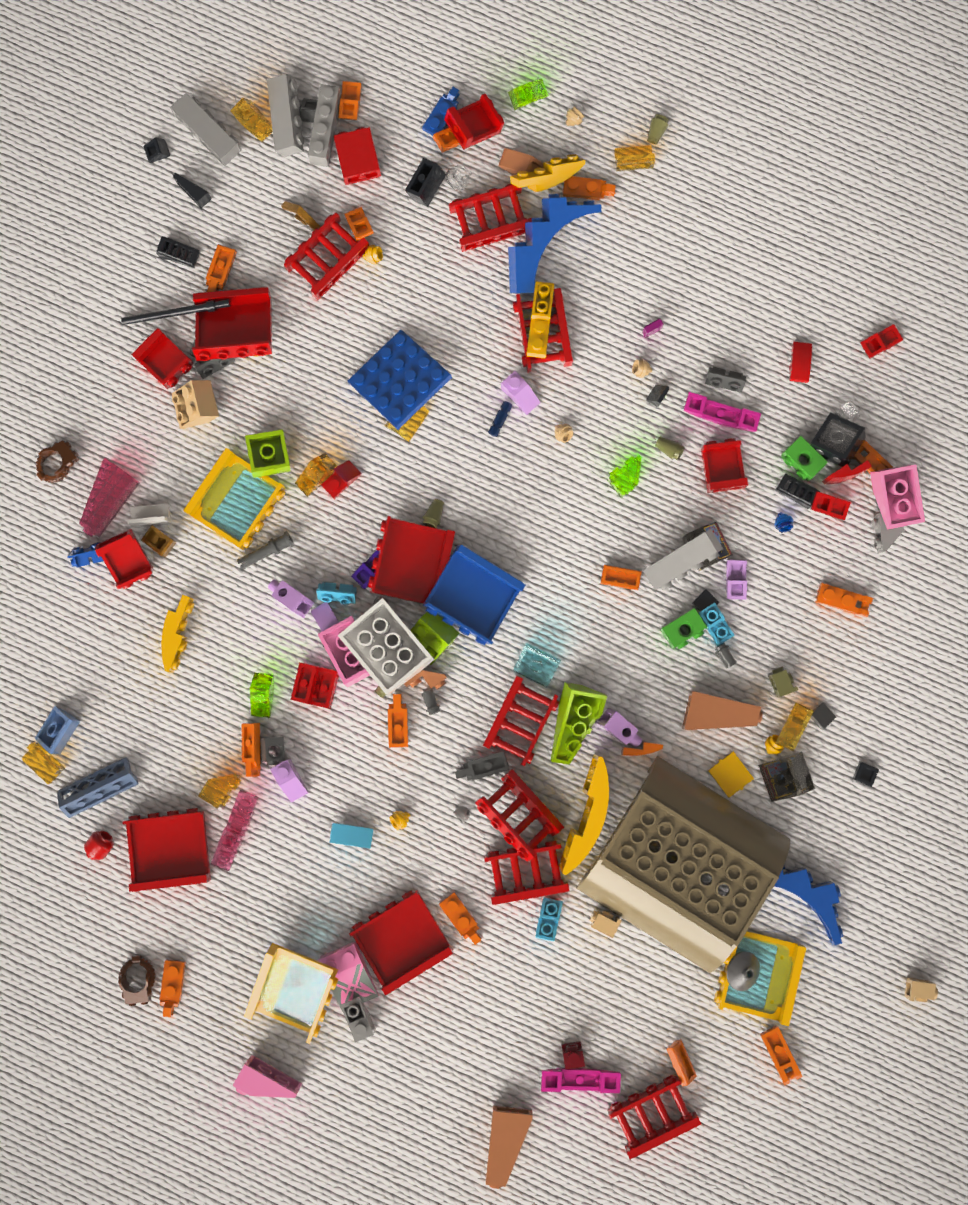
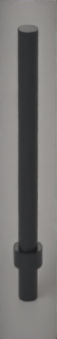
M229 299L221 301L210 300L204 304L123 317L121 322L122 325L203 311L214 312L220 308L231 307V302Z

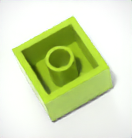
M283 429L245 436L253 478L291 472Z

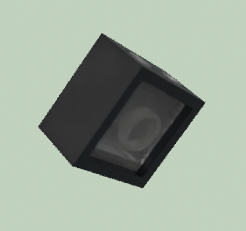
M830 412L812 440L811 446L824 459L841 467L846 464L849 465L866 438L865 427Z

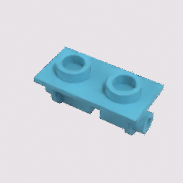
M322 582V584H318V589L316 590L318 600L356 604L355 595L357 594V587L340 584L339 590H336V583Z

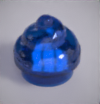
M780 512L775 519L774 525L780 533H785L794 527V520L791 516Z

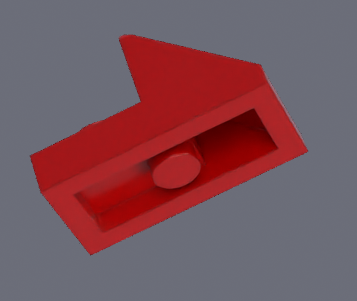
M350 460L333 469L334 473L321 484L334 500L362 475Z

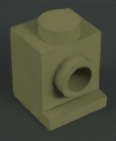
M783 666L772 670L773 674L768 676L776 697H782L798 690L797 686L793 687L792 685L794 680L791 673H787Z

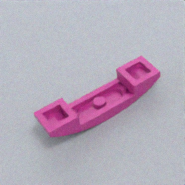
M688 392L683 410L716 424L750 432L757 431L761 413L745 408L738 409L724 405L692 392Z
M565 1068L542 1070L541 1092L583 1090L600 1091V1093H620L621 1073L587 1068L567 1070Z

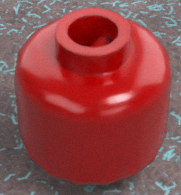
M106 831L93 832L84 844L86 855L92 860L105 859L114 847L113 838Z

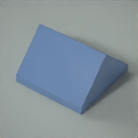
M54 706L36 735L35 740L48 753L61 754L81 720Z

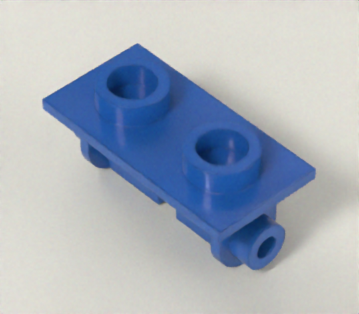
M101 542L93 543L90 547L84 549L82 546L73 548L67 558H73L70 560L72 567L76 566L78 568L90 565L89 557H92L93 564L102 562V557H98L95 552L96 545Z

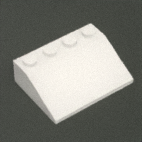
M383 598L338 635L387 696L435 660Z

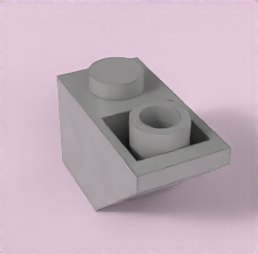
M878 513L872 519V528L876 533L874 547L877 549V553L886 552L904 531V526L887 529L881 513Z
M360 997L341 1004L355 1043L374 1035L376 1029L369 1011Z

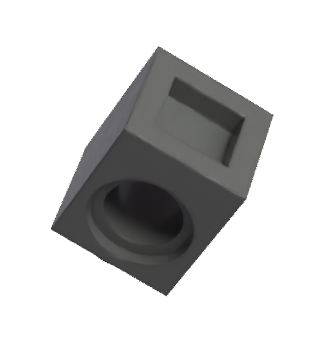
M284 737L260 739L261 762H267V765H278L279 761L285 760ZM271 746H273L276 751L273 757L269 754V749Z

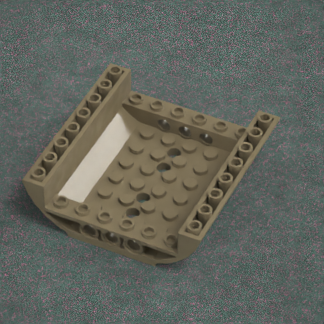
M657 756L647 771L649 775L589 873L585 872L576 889L706 972L711 973L719 968L734 949L738 947L779 879L789 853L790 839ZM652 841H658L660 844V849L657 852H652L649 849V844ZM669 852L677 854V860L673 863H669L666 860V855ZM705 873L711 875V882L709 884L701 883V876ZM722 884L728 886L729 890L726 895L718 893V887Z

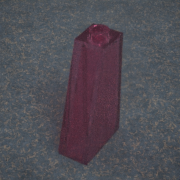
M106 458L102 461L79 522L84 527L82 531L91 537L93 535L100 537L140 484L139 481Z

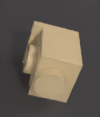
M594 910L589 919L593 929L611 938L614 937L622 920L617 916L614 920V915L604 910L602 913Z
M907 977L905 998L910 1001L915 999L919 1002L937 999L938 988L935 983L929 980Z

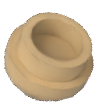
M575 106L572 109L569 108L566 114V125H580L585 116Z
M645 359L635 360L633 363L632 373L638 378H643L652 372L650 364Z
M555 425V438L559 442L566 443L573 437L574 433L570 425Z

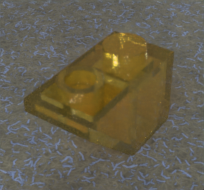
M242 97L230 110L242 126L261 142H264L273 132L272 124L252 101Z
M323 453L309 462L295 484L308 497L333 474V469L337 465L326 453Z
M796 702L776 743L794 751L814 711Z
M234 773L208 779L198 797L217 809L222 806L225 807L231 799L229 796L233 789L236 790L240 785L242 774Z

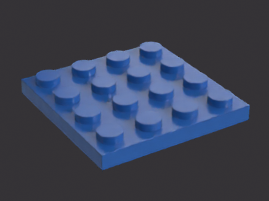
M400 330L347 382L399 430L452 376L404 331Z

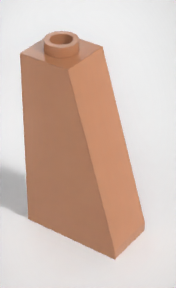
M690 691L682 729L697 730L757 726L758 723H761L763 712H761V707Z
M493 1106L486 1171V1185H489V1187L494 1189L506 1187L532 1122V1110Z

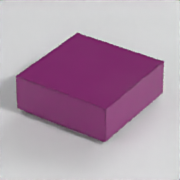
M657 319L644 327L642 334L645 339L662 330L664 325L662 320Z

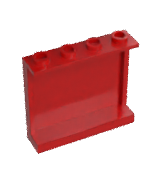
M268 287L193 293L195 305L204 304L210 300L221 301L229 299L231 302V307L220 308L214 312L203 311L196 313L195 347H192L196 361L235 357L245 358L247 356L272 354V300Z
M387 516L386 520H382L380 531L383 534L382 539L378 538L376 550H379L378 558L374 557L372 569H375L374 576H370L368 587L371 588L370 592L424 604L450 559L455 531H445Z
M192 808L186 809V813L179 814V810L168 811L165 816H160L159 813L148 814V818H140V815L128 816L129 820L122 821L123 824H126L132 881V883L128 884L129 892L201 884L211 881L204 811Z
M418 890L406 892L402 895L403 899L397 903L395 900L385 906L386 910L379 913V911L372 913L368 916L370 920L362 923V921L356 923L351 927L353 930L349 933L355 939L381 983L385 996L451 956L454 952Z

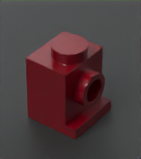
M581 1041L561 1044L565 1070L585 1067Z

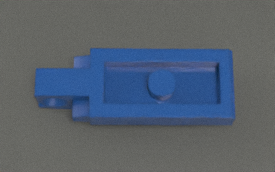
M452 87L448 95L444 94L439 99L422 126L423 131L433 136L435 133L446 128L447 123L444 118L448 108L454 106L457 110L459 102L456 100L460 95L459 89Z

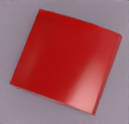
M867 460L851 470L848 464H846L822 482L823 484H837L851 480L871 468L872 465Z
M299 662L290 700L331 709L339 677L338 672Z

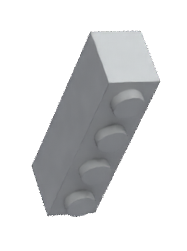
M287 74L268 79L267 86L275 152L283 157L304 152L297 82Z
M324 84L320 86L308 150V158L311 165L329 167L341 99L339 87Z
M185 93L170 107L171 111L226 166L241 152L238 147V140L232 134L229 136L225 132L226 128L220 122L216 123L213 120V115L207 109L203 110L200 107L201 103L194 96L191 98Z
M712 529L649 566L643 572L654 590L660 587L664 590L673 585L671 581L675 578L679 581L686 577L688 570L692 569L695 571L704 566L702 562L706 559L710 562L719 557L718 552L723 550V547Z

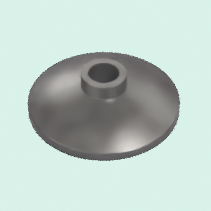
M747 951L739 952L733 956L727 967V980L733 989L746 991L756 983L760 972L757 957Z

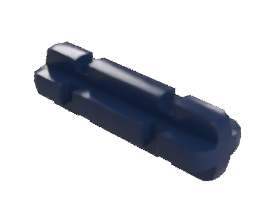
M503 401L501 410L498 411L493 421V426L488 431L491 436H498L500 428H502L512 408L511 403Z

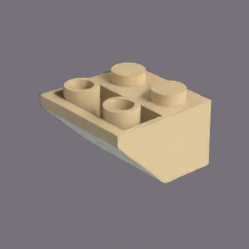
M191 380L172 393V401L175 406L176 418L180 429L209 423L219 417L211 380Z

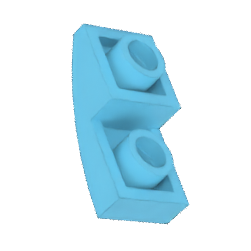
M715 603L698 613L717 646L734 636V633L724 620L725 617Z
M332 823L329 843L371 849L373 829Z
M543 897L535 938L555 941L563 901Z

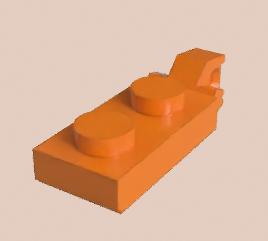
M572 176L564 181L563 196L600 200L604 199L605 196L614 197L616 185L606 184V181L601 179Z
M217 245L206 276V285L209 286L207 292L223 290L237 253L235 249Z
M393 694V704H389V748L408 747V709L406 703L402 704V694Z
M242 723V762H245L246 777H258L261 770L260 723Z
M455 892L439 903L461 936L465 939L469 937L475 945L481 941V937L476 932L480 929L477 925L478 923Z
M165 960L160 994V1005L164 1006L163 1017L173 1016L174 1007H178L181 1001L186 965L184 961Z

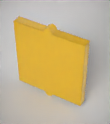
M734 751L725 758L719 759L718 763L708 770L728 798L739 790H743V787L754 779Z

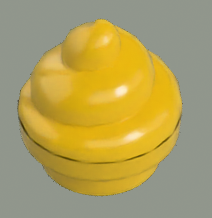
M370 245L365 250L363 258L369 263L378 264L383 259L381 247Z
M778 735L769 736L765 741L767 753H781L785 746L784 740Z
M394 811L393 815L389 817L392 826L396 830L406 828L410 813Z

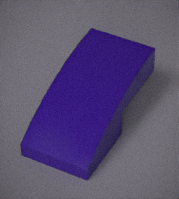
M376 550L351 575L363 589L368 587L370 576H374L375 569H372L374 557L378 558L379 550Z

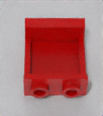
M485 93L481 95L479 101L456 110L454 106L448 108L444 118L463 150L500 134L504 125L502 116L498 114L492 100Z
M360 127L351 132L343 131L333 136L345 185L381 177L370 127Z
M159 328L131 354L167 390L170 387H174L179 382V378L183 374H187L194 364Z
M735 438L724 440L723 443L709 441L701 448L707 493L743 489L748 486V478H745L740 449L741 440L736 441Z
M132 529L96 545L95 552L98 557H102L116 582L117 589H127L134 584L133 582L138 580L144 581L153 573V567Z

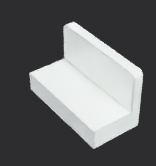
M168 503L130 507L131 519L128 520V524L133 527L171 523L170 505Z

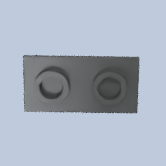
M235 359L197 361L194 365L197 372L204 379L235 362Z
M714 366L713 368L709 367L705 384L742 393L746 383V376L743 373L729 371V375H725V369Z

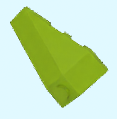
M564 683L558 708L551 762L570 765L581 748L582 741L592 731L591 727L601 717L607 699L606 694L584 685Z

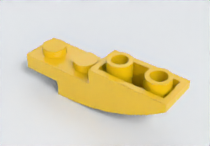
M576 154L567 155V158L554 157L550 161L543 162L544 168H536L533 172L519 171L517 175L510 176L511 184L518 188L527 186L535 192L543 191L572 177L585 165V160Z
M538 281L535 283L527 356L546 358L555 283Z
M182 595L176 612L168 610L162 632V660L165 671L170 673L178 669L180 654L187 647V637L180 635V633L187 626L186 618L188 613L190 614L194 608V599Z

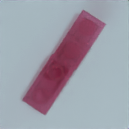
M242 790L239 791L228 823L222 832L212 859V865L230 871L251 823L259 797Z

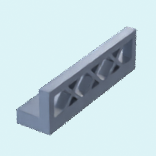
M125 757L58 790L57 798L60 810L68 818H71L138 785V779L131 771L128 758ZM124 766L125 770L116 773L120 767ZM107 775L104 780L99 782L102 776ZM89 783L86 789L81 790L84 785ZM72 792L68 798L64 799L63 795Z

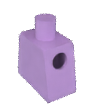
M274 579L268 585V589L273 592L271 595L273 598L302 618L306 616L314 605L313 601L283 580L279 583Z
M608 708L597 721V724L625 745L630 743L633 747L637 748L643 740L636 734L638 729L615 710Z

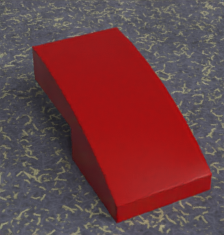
M892 324L881 332L875 333L863 340L860 344L869 359L899 344L903 341V338L896 326Z
M793 341L789 381L809 382L812 343Z
M816 491L810 510L845 520L851 502Z

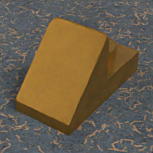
M151 525L141 539L142 542L162 557H166L176 544V541L153 525Z

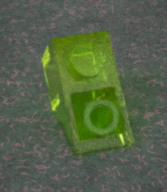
M542 78L516 87L508 92L514 111L549 97Z
M640 455L636 458L631 456L624 462V467L621 469L617 467L609 473L608 482L621 499L638 485L641 466Z
M254 672L250 685L251 716L271 717L274 674Z

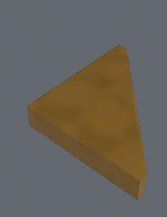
M287 201L281 205L282 209L295 213L294 217L304 225H308L313 231L321 227L300 205Z

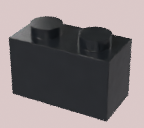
M423 158L405 191L413 201L428 207L446 174L437 163Z

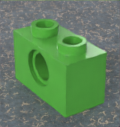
M802 436L781 454L785 464L789 467L792 466L797 471V475L802 480L806 479L807 481L811 480L828 463ZM799 456H804L807 459V464L800 463Z
M694 608L660 629L672 649L675 647L681 649L688 644L687 640L691 637L697 639L705 634L703 630L707 626ZM681 625H686L689 628L688 635L680 633Z

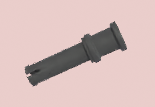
M285 531L282 536L276 539L271 538L268 541L269 544L238 558V564L246 561V563L240 565V568L244 570L273 553L278 555L281 550L289 546H295L290 534Z

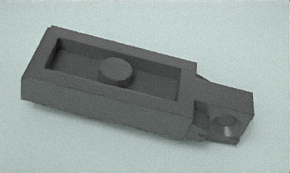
M502 751L464 763V769L455 771L457 779L467 777V781H473L510 769L505 752Z

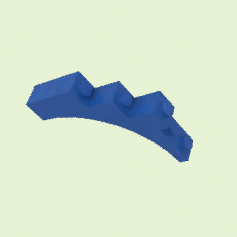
M548 194L549 198L542 199V218H532V222L525 223L526 242H517L514 247H508L510 293H534L538 264L553 236L565 225L579 217L602 212L601 204L595 205V201H583V205H577V201L567 202V197L560 198V194Z
M803 867L785 872L782 869L774 887L785 889L805 901L817 914L825 927L830 943L833 945L842 944L843 931L841 926L837 925V909L835 906H832V904L840 903L838 897L841 896L838 885L831 881L811 885L810 883H813L810 871L807 872V869Z

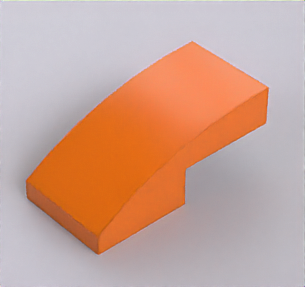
M342 82L339 119H358L361 83Z
M362 207L344 214L356 241L373 234V230Z
M642 742L641 749L622 747L621 755L638 756L651 754L663 749V745Z

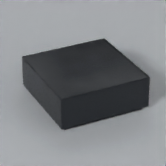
M707 589L692 602L700 612L713 603L716 605L720 603Z
M859 761L853 780L872 787L879 769Z

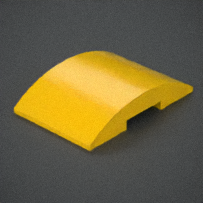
M595 754L593 755L582 790L589 797L579 829L574 830L570 828L559 863L561 872L564 875L574 870L589 854L600 835L607 814L609 801L607 768L603 757Z

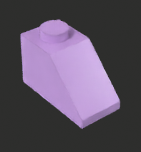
M516 371L501 383V389L526 416L540 404L539 399L530 386Z
M291 759L285 760L270 769L279 787L291 802L309 793Z

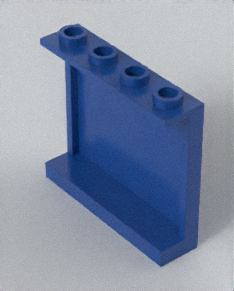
M458 545L423 606L427 608L426 611L434 616L440 615L443 617V622L450 626L453 624L458 626L461 633L467 636L469 634L476 637V642L485 646V644L493 643L491 640L518 593L523 591L526 584L465 546Z

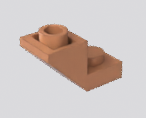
M504 148L498 165L512 175L517 174L519 171L533 172L536 168H544L543 163L532 155Z
M422 670L405 682L404 685L413 688L422 682L420 678L423 677L431 689L434 687L439 689L446 684L444 680L447 677L445 674Z

